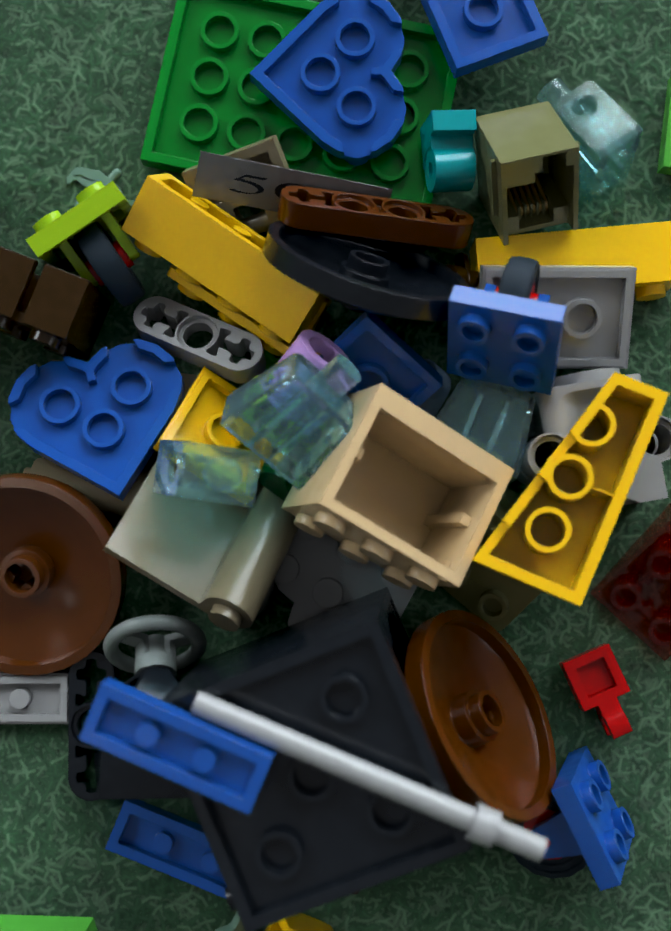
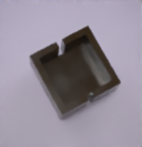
M0 246V332L23 342L27 341L30 334L29 339L44 345L43 348L61 357H73L74 352L89 357L111 303L90 280L45 264L41 275L34 274L38 265L35 259Z

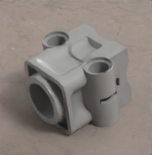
M619 368L594 369L555 377L551 395L535 392L528 398L537 436L530 437V441L523 444L517 450V453L512 456L511 468L514 469L513 475L519 482L529 486L541 470L535 461L536 450L541 452L546 457V460H548L613 373H620ZM639 373L625 375L642 382ZM660 415L623 505L668 498L662 462L671 459V419Z

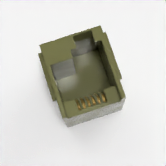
M549 101L476 116L477 130L475 131L479 197L503 245H509V235L563 223H569L573 230H577L579 141H575Z

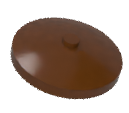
M30 473L0 475V672L14 675L30 676L53 673L65 669L88 656L112 629L122 609L126 593V564L103 551V548L114 532L108 519L81 492L61 481L42 475Z
M456 609L448 610L426 620L418 626L410 638L405 658V681L453 796L475 807L477 802L499 810L503 813V820L515 825L538 817L548 807L553 796L551 789L556 780V754L552 731L544 705L527 669L508 642L486 621L470 612Z

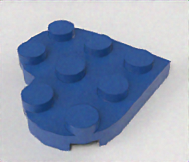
M323 0L250 72L251 82L322 149L339 159H345L351 165H362L369 159L376 158L390 149L403 129L406 116V104L403 97L404 90L394 75L401 64L404 52L405 39L402 32L401 17L387 0Z
M133 339L134 343L119 344L111 349L105 346L88 362L66 356L63 357L64 361H50L40 367L37 364H33L16 379L8 397V404L11 407L10 421L14 426L13 429L22 442L38 455L121 501L124 500L153 455L155 444L184 398V381L173 357L158 344L142 339Z

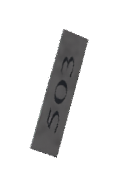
M201 151L192 196L278 212L281 190L287 186H305L385 198L391 197L393 189Z

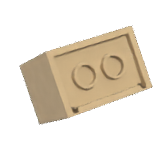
M379 383L340 397L337 400L281 508L296 516L293 524L304 532L318 538H322L326 534L341 543L338 551L348 558L362 564H367L370 560L382 567L384 571L381 576L394 585L408 590L411 589L412 585H417L429 591H435L437 586L460 588L514 473V469L383 383Z

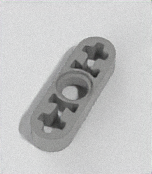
M154 296L143 300L134 311L133 321L141 339L158 344L172 356L202 369L205 366L218 376L239 384L249 383L255 376L263 374L265 371L266 357L262 343L252 333L162 296ZM163 317H166V320H167V322H168V325H166V324H164V323H162V322H159V321H160ZM151 320L157 321L152 327L150 326L149 322ZM207 331L213 335L212 340L204 347L192 348L186 344L188 338L195 332ZM224 343L226 344L227 350L223 349ZM246 352H250V360L242 358L238 364L234 363L232 354L243 357Z

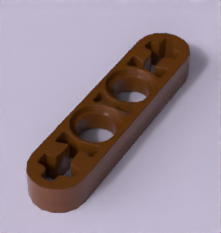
M287 186L283 188L277 212L279 221L297 229L449 249L465 248L468 245L474 224V218L469 213L450 206L305 186Z

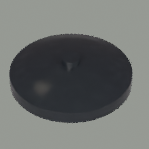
M276 221L269 226L263 246L264 256L280 272L306 288L338 302L350 310L361 313L369 312L410 320L445 321L448 320L449 298L454 285L469 287L468 283L459 274L443 263L421 252L413 253L400 250L391 245L387 240L297 229L285 225L281 221Z

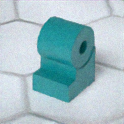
M476 109L432 110L421 126L423 169L425 170L426 186L430 193L469 192L472 190L476 177V154L473 148V134L477 130Z

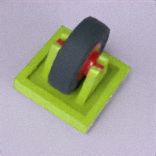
M98 181L82 190L75 198L79 204L61 215L59 210H56L38 220L32 227L36 233L27 238L26 242L38 258L53 265H57L67 258L80 277L90 280L95 287L97 285L101 287L105 285L117 301L126 307L145 294L142 283L131 268L135 265L133 261L141 255L127 234L121 230L122 227L119 224L120 221L128 216L132 206L114 181L105 186L101 181ZM110 229L117 240L113 242L105 231ZM79 249L82 251V253H83L84 256L86 257V259H87L86 261L84 260V258H83V257L81 256V254L79 253V251H78Z

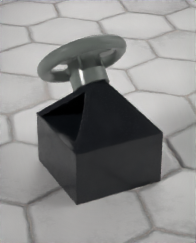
M165 614L143 615L125 620L113 627L104 638L103 652L112 665L126 672L134 673V676L124 682V684L163 700L181 682L177 677V671L193 665L202 657L206 650L207 639L205 633L198 625L185 618ZM150 630L173 631L175 633H171L168 635H147L142 632ZM123 643L135 647V658L121 652L119 644ZM191 644L187 651L176 656V648ZM95 747L94 762L98 800L190 798L185 786Z

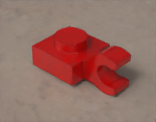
M609 643L600 644L559 663L580 710L585 712L595 707L607 736L611 735L613 739H616L633 731L617 699L618 696L631 690Z

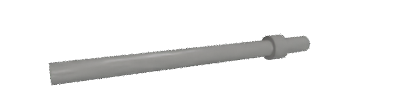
M203 691L198 692L193 702L190 714L465 831V839L488 849L493 844H496L538 863L544 857L548 838L503 820V813L480 802H477L475 807Z

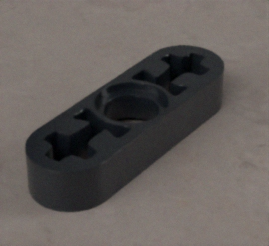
M94 649L88 656L69 668L68 781L73 793L87 801L98 800L97 788H91L90 779L82 778L81 772L86 771L90 767L91 751L81 754L80 747L95 749V746L79 740V736L82 731L81 718L86 711L91 709L94 700L85 703L80 702V695L88 696L91 694V680L88 677H82L81 671L90 666L91 659L97 660L98 668L106 669V677L101 678L97 682V692L101 682L106 678L110 677L118 681V668L107 660L103 650Z

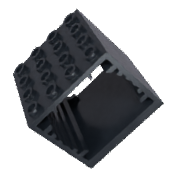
M388 587L203 660L163 699L167 703L190 712L198 692L203 691L459 800L451 792L405 681V658L410 640ZM278 751L275 754L250 815L186 787L225 881L227 903L233 912H238L245 931H254L472 850V841L465 839V831Z

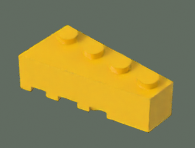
M614 372L472 559V562L569 604L581 606L670 393Z

